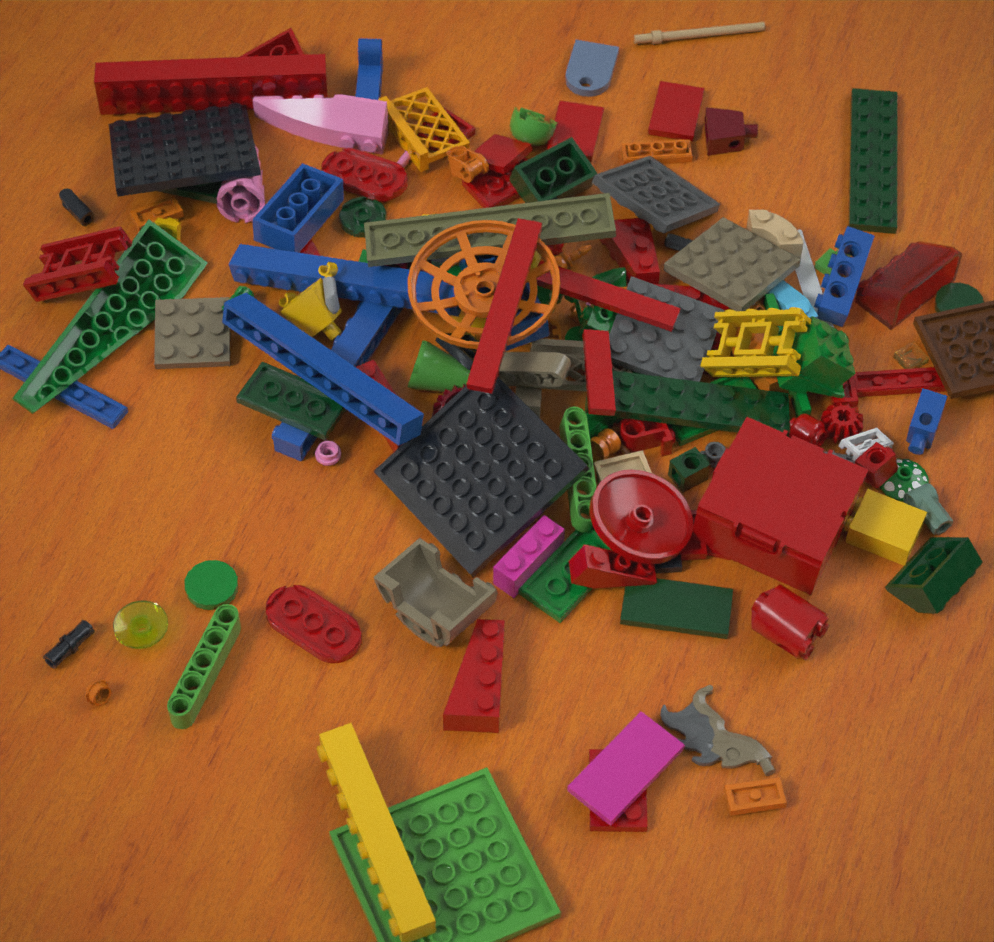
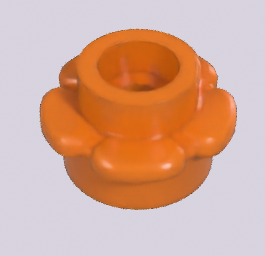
M105 680L93 681L86 688L85 699L91 705L102 706L110 699L112 694L111 688L108 687V683Z

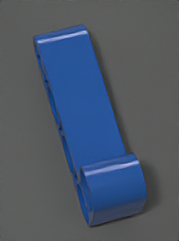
M359 38L356 97L378 100L381 97L383 74L382 39Z

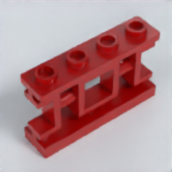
M118 226L43 244L40 248L43 254L40 255L39 259L44 264V268L41 273L25 278L23 286L35 302L117 284L119 276L115 271L119 269V265L114 260L116 252L125 251L131 247L132 241L123 228Z

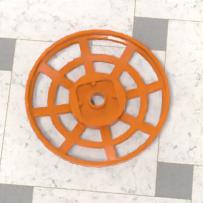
M477 220L457 224L432 237L417 253L409 270L407 280L408 297L411 308L419 322L437 338L463 348H478L479 342L466 341L461 338L466 332L482 335L484 328L471 327L476 318H487L515 224L495 220ZM484 232L508 235L502 248L493 246L471 248L467 237L469 234ZM457 238L462 251L448 258L440 268L426 261L439 247ZM540 238L536 251L543 257L545 263L534 269L530 268L526 281L530 285L528 301H520L518 309L522 311L515 317L513 327L526 318L530 312L541 313L543 316L523 332L514 336L510 334L507 346L519 342L536 332L548 320L559 298V268L552 252ZM496 255L498 258L495 264L477 263L475 256ZM465 259L468 267L461 271L457 277L447 272L456 263ZM420 270L434 276L431 287L432 301L417 302L416 284ZM550 271L553 286L551 301L549 305L535 303L538 292L536 278ZM441 281L454 286V297L440 300L439 289ZM482 287L491 289L490 292L485 294L478 292ZM458 306L466 315L461 322H457L444 309ZM436 310L446 323L456 328L451 336L439 331L424 318L422 312Z

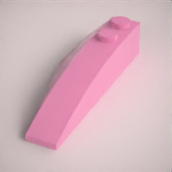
M314 95L312 99H303L302 96H293L291 99H284L282 96L253 98L255 117L277 128L327 145L354 148L370 153H383L389 135L387 102L348 95H334V98Z

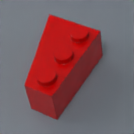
M640 218L614 220L616 237L600 239V241L609 250L612 260H615L620 268L625 267L627 283L629 284L632 276L651 284H659L660 270L650 223Z

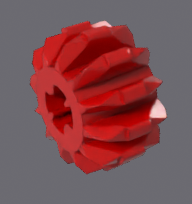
M839 401L835 406L829 404L820 419L825 425L826 439L833 438L835 444L844 438L862 433L864 427L863 414L859 413L858 407L851 408L849 402L846 405H842Z

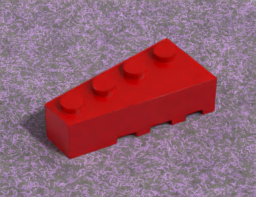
M477 619L443 712V730L499 733L505 620Z

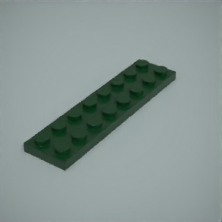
M852 88L848 227L860 231L896 234L897 92L858 88Z
M612 370L616 411L615 415L611 417L736 433L739 432L746 417H749L781 432L787 430V437H789V393ZM586 399V413L589 414L588 400Z

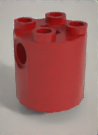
M781 584L773 589L762 592L752 606L751 629L797 659L807 660L814 650L812 644L817 637L822 638L826 634L830 625L827 623L829 620L828 614Z

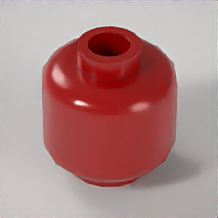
M806 413L801 414L797 418L793 417L790 420L789 438L793 435L816 446H822L827 436L825 425L822 421Z

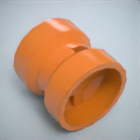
M609 428L601 431L597 437L590 439L594 462L607 459L609 454H614L621 448L619 436Z

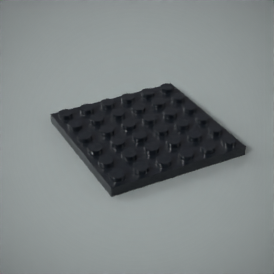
M232 103L227 107L218 108L211 106L205 110H186L178 114L164 113L158 117L149 118L144 116L136 120H117L109 124L117 197L261 175L246 105Z
M497 377L492 394L467 389L466 385L422 426L419 436L402 444L374 470V473L466 571L474 577L589 470V467Z

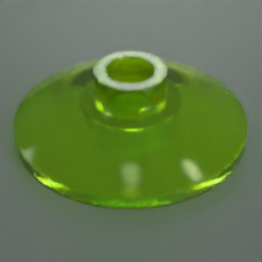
M142 600L127 604L117 613L113 622V630L118 641L133 649H144L157 644L165 636L168 629V618L161 606L151 601ZM142 627L146 628L145 630L138 631Z

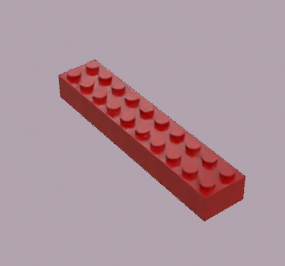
M326 54L95 62L94 85L100 115L205 110L211 106L218 108L227 107L232 103H240L241 105H246L247 109H254L253 98L262 96H282L284 99L302 96L303 99H312L314 95H323L324 98H328Z

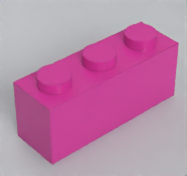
M544 515L493 567V584L515 598L518 595V589L564 542L565 529Z

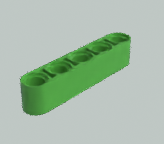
M573 406L566 409L559 426L560 439L589 467V470L567 490L572 526L575 530L585 533L592 530L593 525L591 518L586 519L581 514H586L590 517V501L597 487L587 415L583 409ZM569 421H574L577 423V425H574ZM572 444H577L581 448H576ZM577 490H582L587 495H582Z
M225 604L216 609L168 700L167 708L170 721L177 729L189 728L195 722L240 634L239 613L233 605ZM221 642L218 645H212L213 643ZM205 664H208V665H209V666L204 667V668L200 667V666L205 665ZM191 687H198L195 690H188ZM179 710H186L184 713H176Z

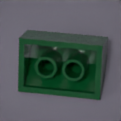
M930 537L885 588L889 593L918 613L937 614L960 591L962 585L974 576L983 561L969 537Z

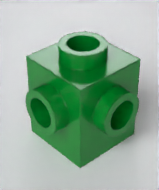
M592 304L590 306L586 305L581 314L583 322L579 333L583 334L584 329L609 331L610 334L617 313Z

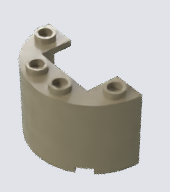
M421 538L416 540L373 577L385 602L389 603L391 601L393 608L398 611L395 614L398 619L419 638L436 647H441L444 644L447 646L496 602L498 595L496 588L489 582L485 583L476 577L473 580L474 587H469L462 582L458 575L455 573L450 574L443 569L439 549L434 544H428Z

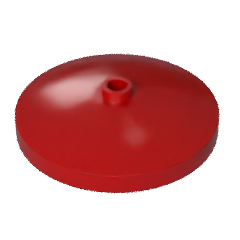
M634 469L614 472L599 483L591 497L589 511L596 533L611 550L631 561L643 564H659L670 561L683 551L692 536L693 517L687 501L672 484L653 473Z

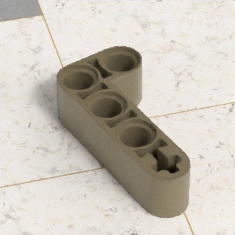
M505 352L498 377L508 387H560L568 373L571 360L566 355L557 352Z

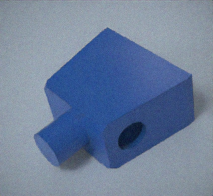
M922 388L906 439L910 443L908 450L911 453L921 455L925 448H931L947 400L946 395Z

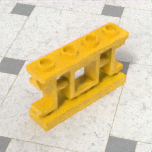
M790 307L787 310L768 308L767 310L759 311L755 309H746V311L728 309L725 312H715L714 318L718 320V323H714L713 328L722 334L718 350H707L706 355L708 357H703L700 365L712 377L799 376L801 366L796 361L800 360L801 355L795 349H792L795 333L807 332L808 327L806 325L811 324V319L802 309L797 307ZM778 326H784L781 336H778ZM734 327H741L738 337H735L737 329ZM752 333H765L761 349L748 350ZM775 346H779L777 351L779 356H773ZM732 347H735L734 355L736 357H730Z

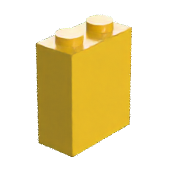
M867 489L864 498L859 497L853 510L856 512L855 516H849L844 528V531L848 532L846 543L905 566L921 532L927 512Z

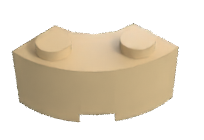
M764 209L749 210L746 230L801 259L804 243L798 230L789 221Z

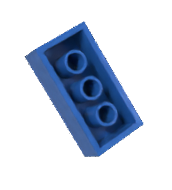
M302 163L252 219L254 241L273 249L299 253L344 201L343 179Z

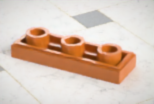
M690 140L621 144L623 165L647 156H651L661 164L693 162Z

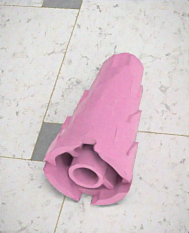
M255 146L256 152H257L258 161H259V165H260V160H259V155H258V148ZM261 166V175L222 181L216 201L217 208L224 217L234 222H239V219H245V223L251 222L265 206Z

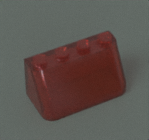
M923 241L912 242L903 253L895 255L883 268L879 267L873 276L867 280H862L858 284L855 303L892 330L936 296L937 291L942 286L955 281L962 253L951 246Z

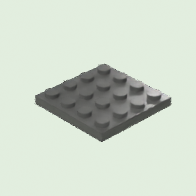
M651 156L596 174L592 181V184L597 186L602 193H610V196L617 200L619 205L627 207L638 218L647 221L655 230L662 233L716 213L720 207V203Z
M631 276L626 290L681 308L672 332L617 313L609 334L612 364L644 375L700 382L704 368L700 367L702 358L708 357L706 355L707 350H711L717 333L713 328L714 323H718L714 315L715 312H724V310Z

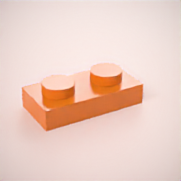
M174 195L130 211L131 219L138 231L142 229L149 219L155 223L157 218L167 219L170 217L179 219L184 217L183 209Z
M780 777L724 785L723 791L730 816L786 808L787 801Z

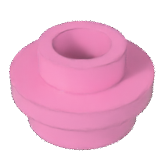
M324 441L317 447L315 456L320 464L333 465L340 460L341 450L333 441Z

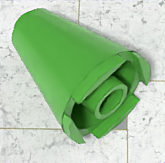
M423 340L408 388L444 392L445 389L452 391L454 385L457 388H462L463 384H467L471 370L465 368L450 354Z

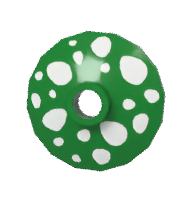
M897 458V472L879 488L886 496L904 502L903 497L905 493L929 483V478L926 471L918 463L909 459Z

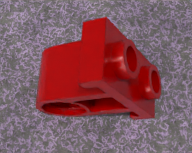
M625 419L620 426L619 438L631 453L661 446L660 454L662 457L672 454V447L676 439L673 429H669L666 423Z

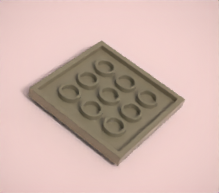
M723 217L666 261L663 271L735 311H746V309L750 308L800 266L801 259Z

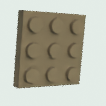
M230 297L155 300V369L230 366V328L222 323L223 310L221 309L224 302Z

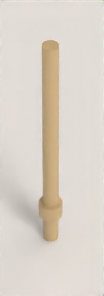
M758 22L668 32L655 30L648 34L634 35V43L652 42V44H661L662 41L765 31V23Z

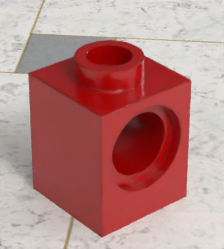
M878 442L874 443L855 460V464L868 469L865 482L875 489H878L898 470L895 452Z

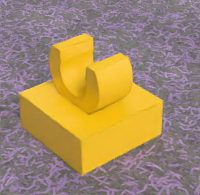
M170 217L167 219L157 218L155 224L180 242L181 222Z

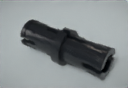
M82 620L67 635L63 634L59 638V642L43 655L45 662L53 669L58 667L71 653L75 654L79 650L78 647L95 632L92 629L93 627L87 621Z

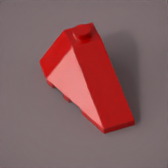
M289 28L239 57L303 55L306 52L292 28Z

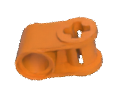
M456 146L447 151L451 174L467 183L473 181L474 177L480 173L485 174L489 171L487 160L479 153L473 152L464 146Z

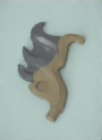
M712 685L698 690L693 696V702L680 712H669L666 705L662 706L660 717L663 724L671 730L682 733L686 737L685 740L678 739L685 745L684 749L701 754V757L693 756L692 761L697 765L710 766L721 760L722 768L730 769L747 763H756L761 766L765 776L775 773L776 770L771 763L772 756L758 741L749 736L727 731L724 727L725 721L706 703L705 697L713 692Z

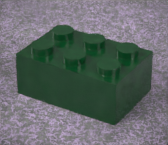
M570 137L515 166L509 181L523 201L530 203L574 197L592 187L594 175L598 173L573 137Z

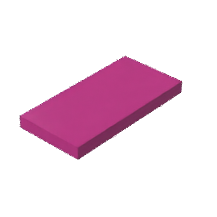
M641 711L567 786V791L611 826L684 750L685 745Z

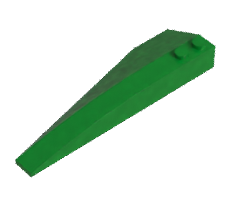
M149 219L133 239L131 247L127 248L116 262L119 265V269L115 271L119 276L117 284L94 290L12 400L32 414L37 412L155 320V300L182 299L208 262Z

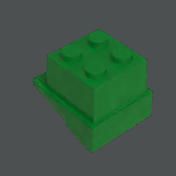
M811 316V324L806 325L808 327L807 332H796L792 349H795L801 355L800 360L796 361L801 366L799 376H777L779 387L800 393L809 391L843 398L845 394L842 384L855 375L854 359L850 353L848 336L825 321ZM775 346L773 356H779L777 354L779 346Z

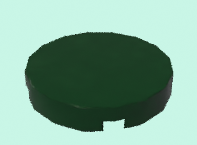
M357 197L347 201L339 213V222L342 229L349 235L365 238L364 223L383 221L387 218L384 206L378 200H367V197Z
M960 282L949 283L937 291L935 311L937 313L984 303L983 296L977 289L968 284Z

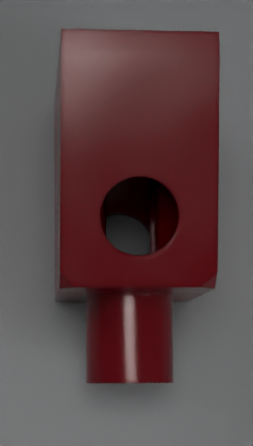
M706 107L704 130L707 156L742 151L745 138H757L758 125L744 124L743 112Z

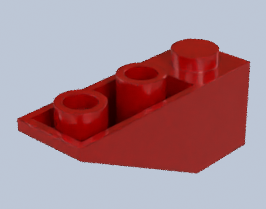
M584 545L569 560L571 584L595 589L655 585L657 583L654 564L634 562L612 550Z

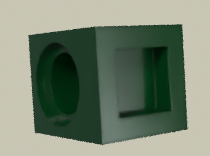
M694 447L670 460L668 476L684 493L708 480L710 461L706 455L701 454Z

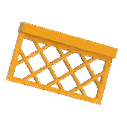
M428 87L393 100H389L387 96L378 99L379 101L387 102L388 129L402 148L408 152L410 159L420 172L428 170L429 163L447 157V151L450 148L456 146L470 148V142ZM425 96L428 99L427 103L416 101ZM401 105L408 106L407 111L397 109L396 107ZM413 108L423 109L422 114L411 111ZM428 111L438 112L439 115L434 117L427 115ZM408 118L419 120L417 125L407 123ZM423 121L434 123L433 128L422 126ZM439 125L448 126L449 130L444 131L437 128ZM418 132L429 134L428 139L418 137ZM434 135L445 137L443 142L432 140ZM449 139L459 140L460 143L450 144L448 141ZM431 146L440 148V150L430 154L428 148Z

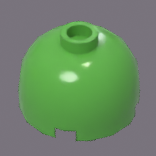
M515 107L510 120V131L516 139L522 142L541 146L551 139L557 122L553 119L547 122L544 120L545 115L525 108H521L519 111Z

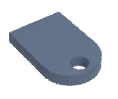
M575 40L566 70L567 87L573 93L585 97L604 93L612 79L619 47ZM582 84H589L591 86L584 87Z

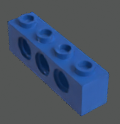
M848 226L844 235H838L834 246L838 248L837 255L832 253L827 266L832 268L830 274L825 273L821 287L825 288L823 295L818 293L814 308L818 309V319L841 327L844 326L875 235ZM832 294H837L840 298L834 297Z

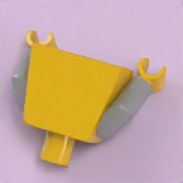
M327 262V266L321 265L318 268L319 274L325 276L323 280L319 278L299 295L293 292L285 293L286 298H281L279 305L284 307L280 312L290 323L311 337L322 330L331 341L342 332L333 322L342 311L339 305L334 278L338 272V266L334 262Z

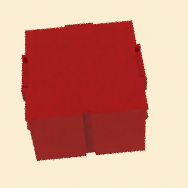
M746 417L730 448H726L714 469L712 480L698 504L690 540L698 544L701 541L706 544L707 548L715 550L733 561L808 595H812L832 555L833 549L836 547L844 531L846 522L853 513L868 469L832 454L833 450L829 449L826 454L823 452V448L793 435L789 438L787 437V430L781 432Z

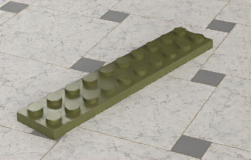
M610 193L364 223L368 267L413 262L420 249L435 235L457 224L477 220L503 221L515 225L518 218L542 222L540 239L546 245L616 237ZM490 232L467 235L471 248L478 246L502 248L508 236ZM457 238L439 247L427 260L448 258L462 251Z

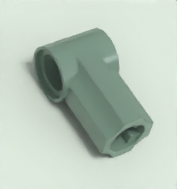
M926 483L904 494L905 504L927 512L924 523L933 534L940 535L952 526L953 519L939 503L937 491L930 483Z

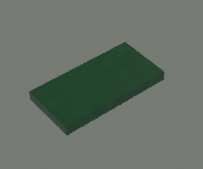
M261 362L236 396L237 403L325 441L347 410L304 379L265 362Z
M656 578L657 583L655 585L625 586L620 624L728 639L733 589Z

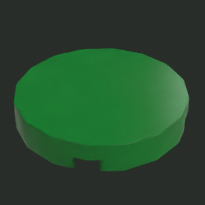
M218 560L203 561L188 571L185 578V592L189 601L196 607L214 610V607L229 604L235 598L238 592V577L234 569L225 562Z

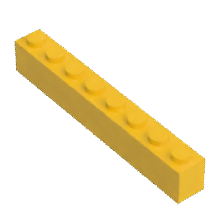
M352 723L319 734L320 746L316 747L322 763L327 762L329 770H326L329 782L332 787L336 785L339 794H336L341 810H347L350 818H347L346 821L351 835L357 834L360 842L356 845L362 860H368L370 868H367V873L372 885L377 884L381 893L377 894L382 910H388L392 918L388 920L393 936L399 935L401 942H413L436 933V920Z

